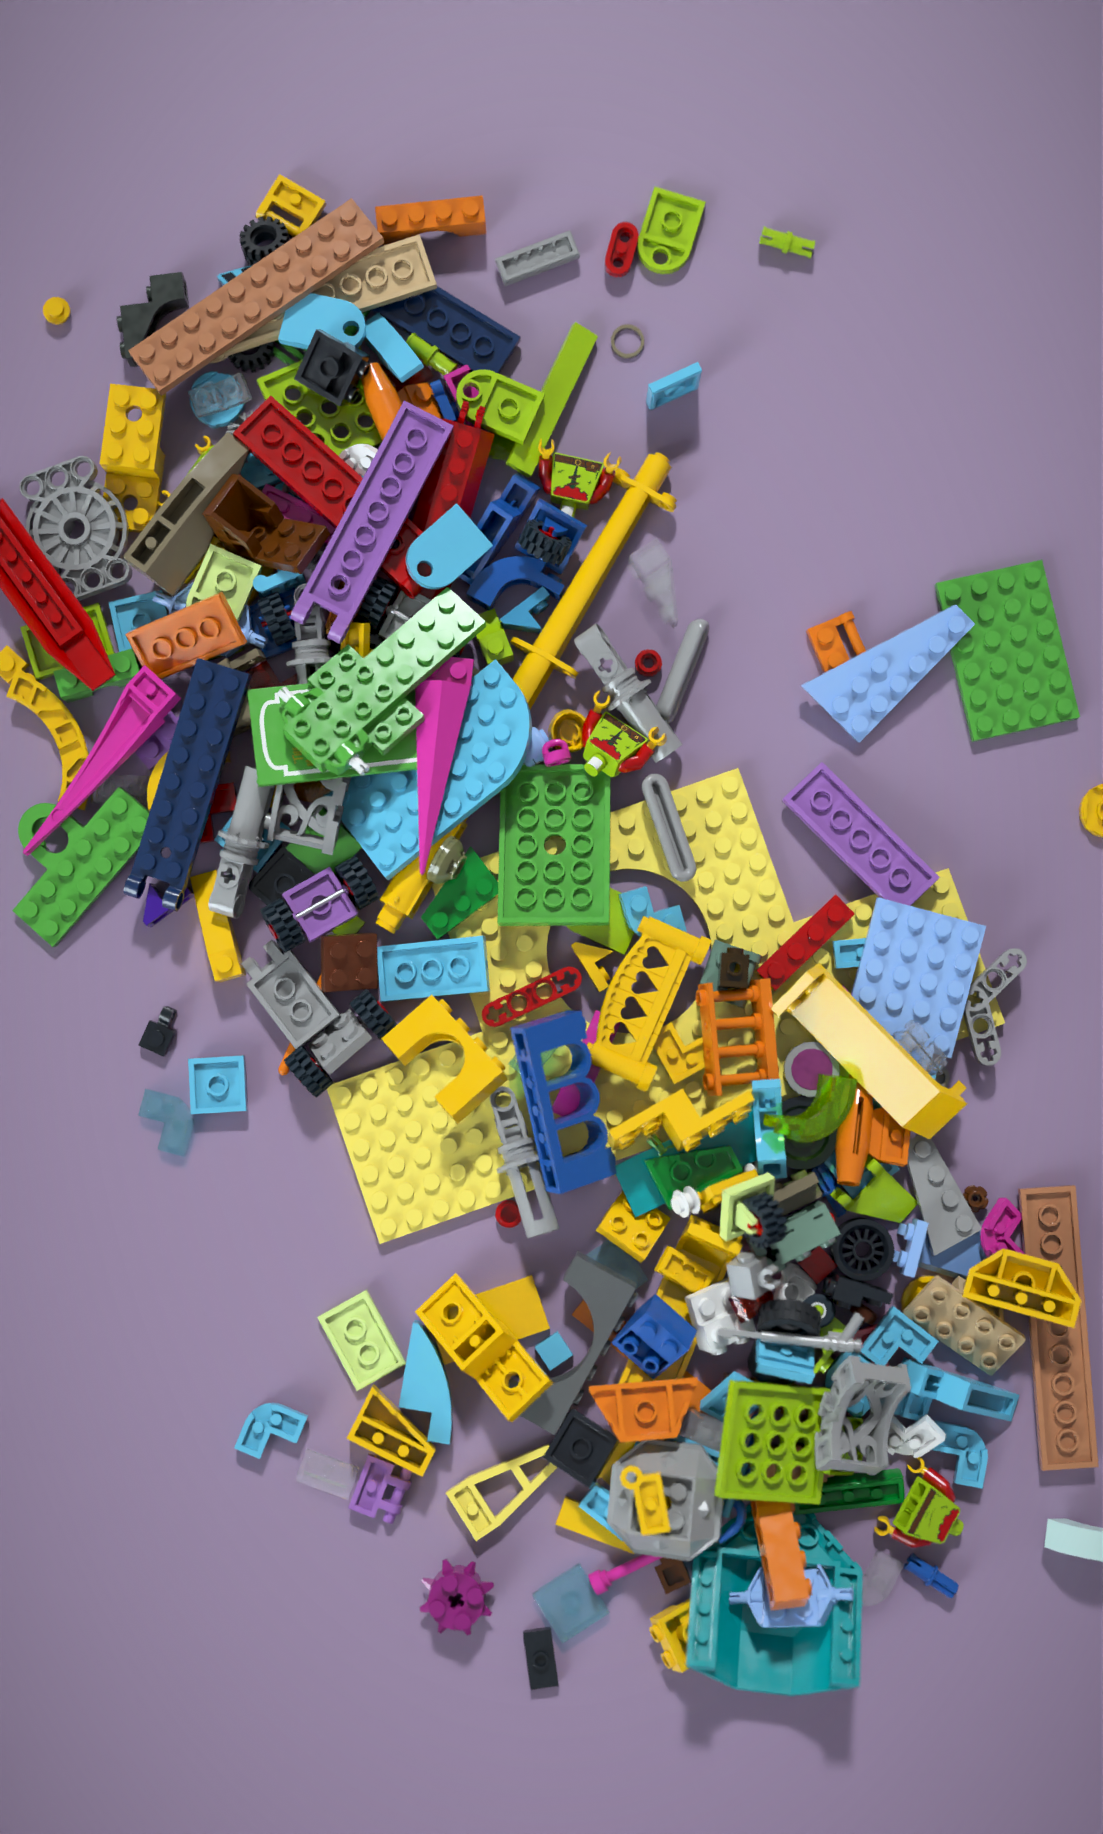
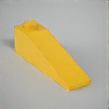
M217 870L190 877L214 980L221 983L245 976L246 972L241 964L243 961L231 918L210 911L208 907L209 898L217 877Z

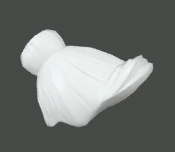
M790 1262L785 1263L787 1267L781 1271L782 1277L779 1280L781 1284L775 1289L774 1300L787 1298L804 1302L807 1297L815 1294L814 1290L817 1289V1285L798 1265Z

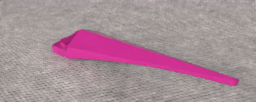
M451 657L415 688L416 708L425 718L416 727L419 865L421 875L425 873L456 744L471 691L474 659Z
M144 665L125 686L91 752L57 805L23 851L25 855H30L166 722L163 718L181 700L147 666Z

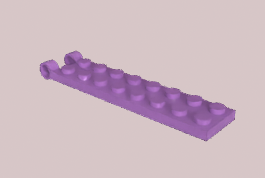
M406 401L402 403L305 589L294 606L290 619L304 625L311 614L313 605L316 604L338 615L330 628L327 638L338 644L343 642L357 611L454 429L453 425ZM338 580H342L345 583L344 588L341 590H337L334 587L335 582Z

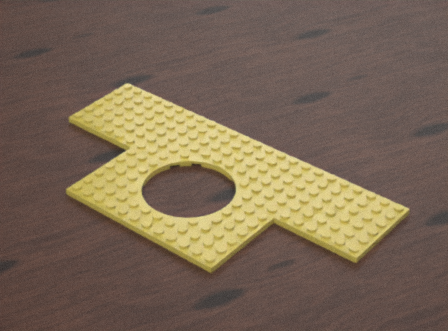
M739 768L671 791L696 863V874L689 881H677L671 875L645 800L611 812L610 872L618 870H644L664 877L681 887L697 905L704 918L709 938L712 940L711 949L716 939L762 956L760 964H756L751 980L763 979L756 970L812 917L810 916L796 922L792 919ZM551 836L544 844L546 852L551 855L562 853L566 847V842L560 836ZM499 851L480 858L497 881ZM949 868L936 872L940 878L911 905L916 908L968 921ZM434 883L432 885L435 896L444 883ZM876 894L846 904L855 915L776 991L771 988L773 1006L809 969L818 963L851 994L858 967L835 969L832 941L866 938L876 898L878 897ZM497 895L449 931L448 934L450 939L474 936L486 937L490 991L469 993L482 1032L471 1035L473 1040L479 1037L488 1048L485 1053L491 1059L496 1056L506 1067L503 1072L508 1080L501 1086L508 1087L514 1092L526 1124L527 1136L534 1137L510 1028L572 1009L560 997L498 1027H490L483 1021L482 1010L488 1003L550 974L547 961V941L551 926H498ZM980 953L972 982L985 970ZM736 963L733 973H737L740 970L738 963ZM987 975L986 983L989 987L992 988L989 977ZM541 983L536 988V993L541 999H547L552 995V987L547 983ZM728 988L727 990H736V988ZM976 992L967 997V1000L971 1001L970 1006L972 1007L974 1004L980 1003V999L976 997ZM523 995L514 996L511 1000L513 1009L516 1011L524 1010L527 1006V999ZM995 997L989 1002L996 1027L1005 1024ZM506 1000L501 1002L503 1008L495 1010L494 1007L489 1008L490 1013L486 1016L488 1020L493 1019L496 1023L500 1021L499 1015L505 1012L507 1013V1018L513 1015L507 1007ZM696 1000L683 1014L672 1021L685 1046L702 1037L700 1006L697 1005ZM747 1000L744 1008L726 1002H714L716 1019L749 1017L753 1013L750 1000ZM788 1011L779 1017L773 1012L782 1102L801 1096L789 1087L784 1076L783 1065L787 1054L795 1046L804 1042L820 1043ZM964 1015L962 1016L956 1041L969 1036ZM982 1018L976 1019L973 1024L974 1031L979 1033L987 1030V1022ZM586 1021V1024H587L586 1031H587L588 1026H589L590 1023ZM752 1027L717 1030L718 1047L753 1044L755 1032ZM617 1032L612 1044L618 1045L636 1041L630 1033ZM455 1042L419 1053L406 1066L399 1060L334 1083L327 1088L380 1244L515 1197L509 1176L506 1175L507 1172L497 1173V1169L504 1165L503 1155L498 1152V1148L503 1143H501L495 1124L490 1096L458 1124L434 1098L436 1094L458 1076L463 1068L465 1061L464 1048ZM566 1045L540 1053L546 1081L564 1075L571 1067L572 1054ZM653 1048L647 1062L657 1066V1070L647 1092L636 1088V1084L602 1068L600 1069L594 1082L600 1096L599 1106L594 1116L599 1117L605 1123L609 1134V1130L683 1089L701 1118L748 1090L752 1094V1084L721 1086L722 1095L707 1096V1091L703 1086V1075L706 1074L705 1067L673 1084ZM754 1055L719 1059L720 1075L756 1072L758 1069L757 1058ZM840 1063V1073L836 1083L848 1079L849 1072ZM560 1088L549 1092L551 1106H553ZM501 1093L496 1098V1105L504 1108L511 1103V1096L507 1093ZM553 1112L554 1119L561 1117L560 1115ZM584 1122L557 1130L562 1156L578 1152L587 1144L588 1129ZM662 1124L658 1125L660 1129L653 1134H656L662 1143L670 1140ZM642 1134L634 1139L635 1143L629 1148L622 1151L620 1148H617L614 1151L612 1150L617 1161L651 1149L652 1147L646 1142L648 1138L655 1145L657 1143L651 1135L645 1137ZM528 1166L520 1168L526 1192L534 1190Z

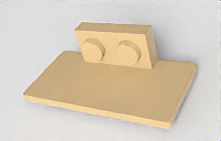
M934 1276L903 1310V1314L988 1375H993L1026 1341L1025 1335L1004 1321L1003 1308L962 1297L966 1282L962 1277L958 1276L951 1285L940 1276Z

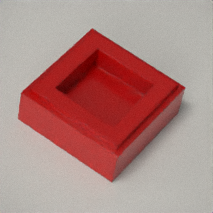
M821 1246L813 1248L810 1256L798 1262L816 1284L821 1282L837 1267L836 1263Z

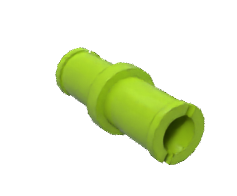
M765 226L763 227L759 244L782 249L781 252L785 254L789 251L811 258L813 253L811 249H814L815 246L814 240L794 236L793 232L790 231L784 233L766 228Z
M415 332L406 340L408 346L423 360L422 363L425 366L430 365L443 376L457 369L458 365L440 353L437 346H431L417 336Z

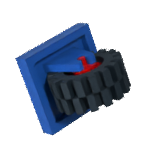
M539 499L514 548L529 557L545 562L546 567L561 575L581 540L587 525L544 500Z
M295 588L280 594L277 591L258 599V603L249 606L251 626L254 633L268 638V642L265 644L266 647L264 649L261 648L267 658L266 660L292 650V642L297 641L294 620L290 619L295 606Z

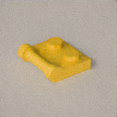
M279 174L257 209L255 218L263 217V220L266 221L268 216L272 217L273 222L277 218L280 220V223L285 224L288 234L295 237L316 223L326 207V201ZM273 205L303 221L301 226L297 227L271 211Z

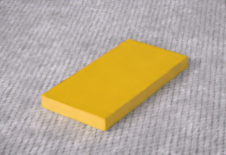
M532 1275L475 1294L488 1311L507 1326L517 1340L550 1329ZM457 1306L449 1310V1320L454 1319L458 1315L459 1309ZM436 1339L444 1365L455 1362Z

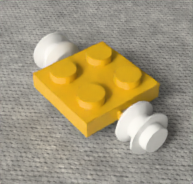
M755 1161L754 1165L746 1164L743 1174L713 1184L701 1193L696 1192L690 1186L685 1187L683 1193L680 1190L674 1191L673 1198L671 1199L674 1212L686 1218L689 1216L690 1211L696 1214L701 1209L703 1213L719 1207L718 1204L722 1203V1191L724 1189L759 1176L757 1161Z

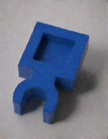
M440 379L430 383L443 418L457 422L456 419L459 418V411L455 402H449Z

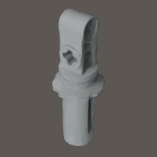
M307 583L301 584L296 588L294 592L295 605ZM316 604L313 605L311 614L304 625L294 621L297 641L292 642V649L295 650L296 656L294 660L286 662V666L296 668L294 670L297 671V684H307V679L311 676V667H315L317 671L331 659L328 649L331 647V641L325 639L326 626L323 608Z
M596 623L574 639L575 645L604 683V686L601 688L602 691L608 693L611 697L612 702L607 707V710L609 712L614 708H617V711L620 710L632 729L646 737L648 742L650 741L649 731L653 727L659 728V732L654 736V740H658L664 733L666 734V743L663 746H656L654 748L655 752L651 757L655 763L683 745L667 721L661 717L658 708L647 694L648 689L645 687L651 683V680L647 679L640 682L637 679L638 677L634 673L636 672L633 667L627 668L611 645L603 629ZM604 659L606 661L609 659L613 661L611 669L603 668Z
M246 766L230 827L227 828L228 831L219 830L218 835L225 839L224 849L220 850L219 856L222 858L208 903L210 911L235 919L239 918L243 912L253 867L258 864L259 849L269 848V843L262 841V834L275 785L258 787L256 782L257 770L255 767Z
M501 1086L490 1096L495 1124L501 1143H503L498 1148V1152L503 1155L504 1165L497 1169V1173L507 1172L506 1175L509 1176L528 1239L560 1228L549 1192H546L539 1156L535 1147V1138L527 1136L526 1124L514 1092L508 1087ZM501 1093H507L511 1096V1103L504 1108L496 1105V1098ZM527 1166L543 1215L542 1219L536 1221L520 1172V1168Z

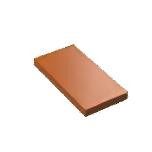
M223 591L125 634L141 667L147 666L160 679L194 666L197 658L208 660L242 646L247 642Z

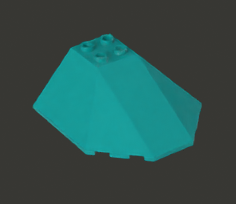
M750 1503L746 1507V1521L738 1533H735V1535L723 1543H720L718 1539L693 1558L686 1666L735 1690L799 1696L859 1688L863 1570L856 1561L853 1562L844 1552V1547L830 1531L824 1529L814 1513L794 1515L792 1512L794 1522H798L800 1527L799 1549L804 1550L806 1557V1567L803 1569H818L817 1564H820L833 1587L853 1588L854 1599L837 1600V1604H834L823 1626L762 1628L747 1604H730L729 1593L746 1592L759 1567H763ZM737 1516L721 1527V1536L732 1523H735Z

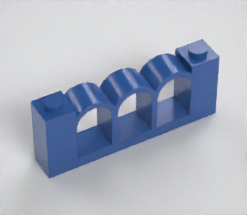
M566 1010L510 1028L546 1192L563 1194L617 1174L615 1155L611 1147L606 1146L608 1141L607 1128L599 1117L594 1116L600 1102L599 1091L596 1084L591 1079L585 1077L591 1067V1053L588 1046L581 1041L587 1039V1024L582 1011ZM566 1045L572 1054L570 1069L564 1075L546 1081L540 1053ZM575 1084L580 1092L578 1107L572 1113L554 1119L549 1092ZM584 1122L588 1129L587 1144L578 1152L562 1156L557 1130Z

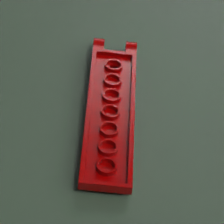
M270 396L233 432V436L247 446L258 460L336 529L363 478L276 399ZM406 518L395 539L399 543V547L390 549L380 569L399 586L405 595L414 599L423 590V587L417 584L407 572L406 554L410 545L423 531Z

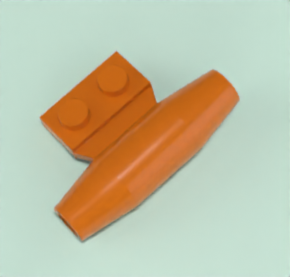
M376 362L370 363L371 368L367 376L363 379L361 378L366 404L382 441L404 401L442 420L443 416L428 382L406 385L397 393L380 364Z
M850 1073L839 1109L835 1145L836 1172L838 1184L859 1186L868 1155L879 1163L902 1167L907 1165L911 1131L903 1128L883 1107L873 1110V1097Z

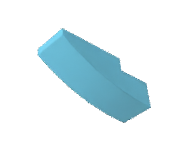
M377 313L365 322V344L401 382H404L424 368L413 350L380 313Z

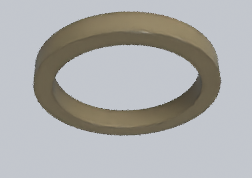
M630 324L621 325L616 328L611 336V347L615 354L627 359L640 354L644 347V336L641 330ZM631 329L640 336V347L634 353L624 354L616 348L614 339L621 330Z

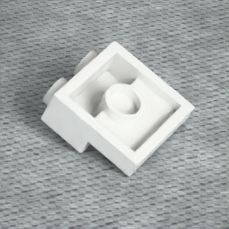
M729 1277L685 1297L692 1326L697 1330L695 1337L699 1350L709 1352L712 1355H720L728 1350L727 1345L733 1342L734 1344H743L750 1340V1338L732 1336L729 1339L719 1336L718 1330L720 1328L756 1332L749 1305L743 1304L741 1297H735L731 1294Z

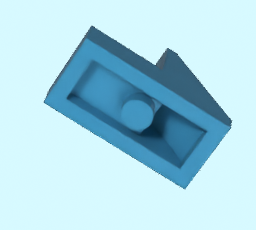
M542 586L500 618L502 628L540 634L542 629L531 614L535 613V615H538L549 606L547 602L550 601V594Z

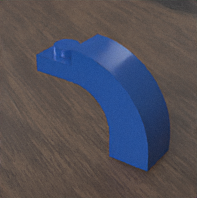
M512 556L497 560L484 568L476 576L466 595L468 600L489 611L493 609L500 595L512 586L524 584L537 589L543 586L551 597L560 600L564 593L565 585L561 584L562 580L551 573L544 574L546 570L545 562L527 556Z

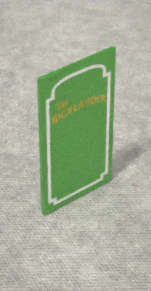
M308 683L247 690L246 696L249 701L258 787L361 776L353 767L341 775H337L329 770L322 773L285 737L283 731L285 724L281 714L286 702L277 694L283 687H287L293 695L297 693L302 694L313 689ZM414 689L405 698L416 707ZM416 728L384 756L374 746L368 749L361 758L370 767L369 771L365 772V775L417 770Z

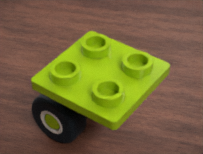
M813 1294L804 1300L805 1303L807 1302L811 1306H815L818 1312L820 1311L821 1313L820 1337L828 1336L829 1331L840 1333L844 1331L846 1326L835 1318L836 1309L830 1298L822 1294ZM831 1349L823 1350L822 1358L813 1369L815 1375L819 1371L823 1374L834 1362V1359L830 1357L834 1351H831Z

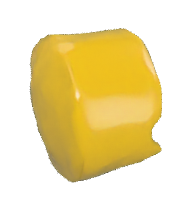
M571 709L558 712L554 715L548 727L549 741L561 739L567 743L570 753L579 751L583 748L581 735L582 726L586 718L581 713ZM553 746L556 750L562 749L561 746Z

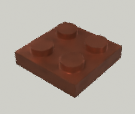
M376 933L321 936V990L323 992L378 989Z

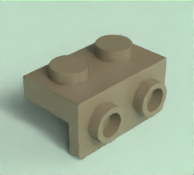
M803 1169L790 1176L792 1180L781 1184L780 1181L775 1183L773 1201L777 1199L779 1202L778 1207L783 1208L782 1216L822 1197V1192L817 1184L819 1181L813 1171L806 1172Z

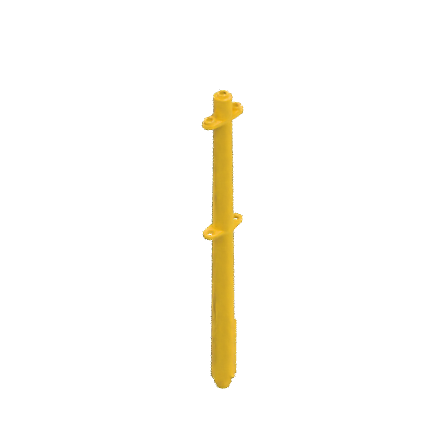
M658 452L655 455L648 454L634 479L629 478L630 475L623 469L617 468L614 470L613 482L627 491L536 641L531 645L516 637L511 639L510 643L527 654L512 680L524 694L529 709L532 708L553 669L574 679L578 676L579 673L574 668L559 659L648 503L650 502L669 512H674L676 509L675 503L677 500L675 497L666 492H663L662 495L657 493L671 470L669 459ZM467 818L431 846L423 875L420 873L419 857H417L392 878L379 899L385 905L377 916V925L395 934L406 917L414 918L434 882L427 880V873L435 854L449 836L452 835L458 840L461 838L468 826L466 823Z

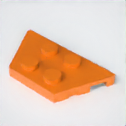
M698 1377L589 1386V1392L620 1443L677 1438L695 1387L697 1386Z

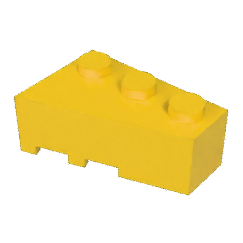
M373 1384L346 1438L422 1477L436 1449V1446L432 1442L427 1441L428 1438L375 1384Z

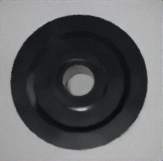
M793 1097L782 1102L786 1166L794 1169H810L824 1163L832 1155L836 1145L838 1126L833 1113L823 1103L810 1097ZM802 1125L808 1128L809 1137L807 1140L799 1141L794 1137V1129L797 1126Z

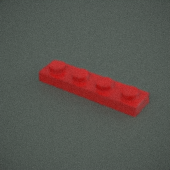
M835 894L775 951L756 972L763 979L770 978L771 988L776 991L855 913Z

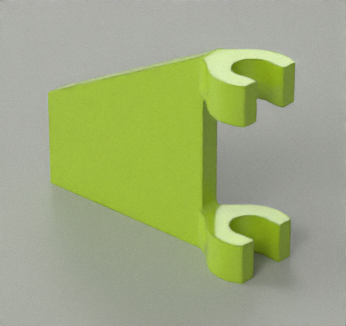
M869 1155L865 1167L874 1177L853 1200L838 1187L830 1194L847 1211L901 1223L917 1205L916 1199L880 1163Z

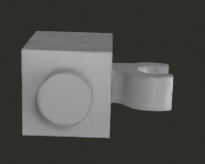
M743 1252L727 1264L732 1296L755 1300L769 1289H775L781 1284V1281L774 1280L771 1275L779 1270L778 1267L775 1265L767 1266L765 1256L754 1255L752 1252Z

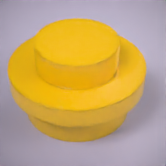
M52 297L43 306L44 317L52 324L66 322L71 313L69 304L61 297Z

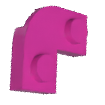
M999 1198L983 1222L980 1239L983 1251L987 1257L1002 1248L1024 1254L1010 1238L1021 1221V1213L1007 1198Z

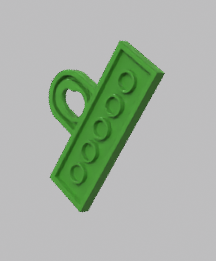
M118 787L85 826L70 815L60 825L68 834L67 847L62 852L54 853L48 849L44 840L31 853L35 859L47 868V871L12 911L52 947H56L136 855L150 812L124 788ZM36 804L22 815L18 826V835L24 848L37 833L56 804Z

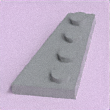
M921 1135L911 1139L909 1142L907 1169L913 1182L916 1201L920 1207L923 1221L929 1223L926 1233L930 1243L931 1254L935 1256L981 1231L982 1228L932 1139Z

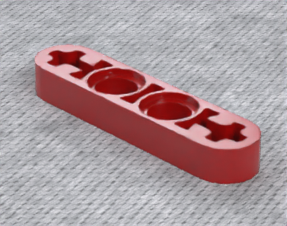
M570 966L551 973L488 1003L482 1010V1019L490 1027H498L578 989L582 981L581 973L578 969ZM569 971L571 975L576 974L575 985L570 987L569 984H564L560 986L563 992L557 994L556 985L551 978L556 976L558 982L565 978V972ZM541 983H547L552 987V995L547 999H541L536 993V988ZM516 995H523L527 999V1006L522 1011H516L511 1005V1000ZM506 1000L507 1007L513 1015L507 1018V1013L505 1012L499 1015L500 1021L496 1023L493 1019L488 1020L486 1016L490 1013L489 1008L494 1007L495 1010L503 1008L501 1002Z

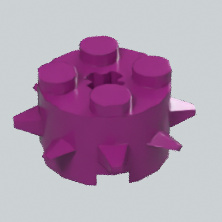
M447 1559L442 1560V1570L434 1579H422L421 1582L430 1592L428 1600L419 1609L420 1612L430 1613L438 1623L439 1633L448 1628L451 1630H463L466 1635H470L471 1625L477 1621L480 1615H492V1612L484 1602L485 1594L494 1587L493 1582L481 1581L479 1574L475 1572L476 1562L471 1561L467 1566L455 1565L453 1567ZM460 1593L461 1600L453 1601L452 1596Z

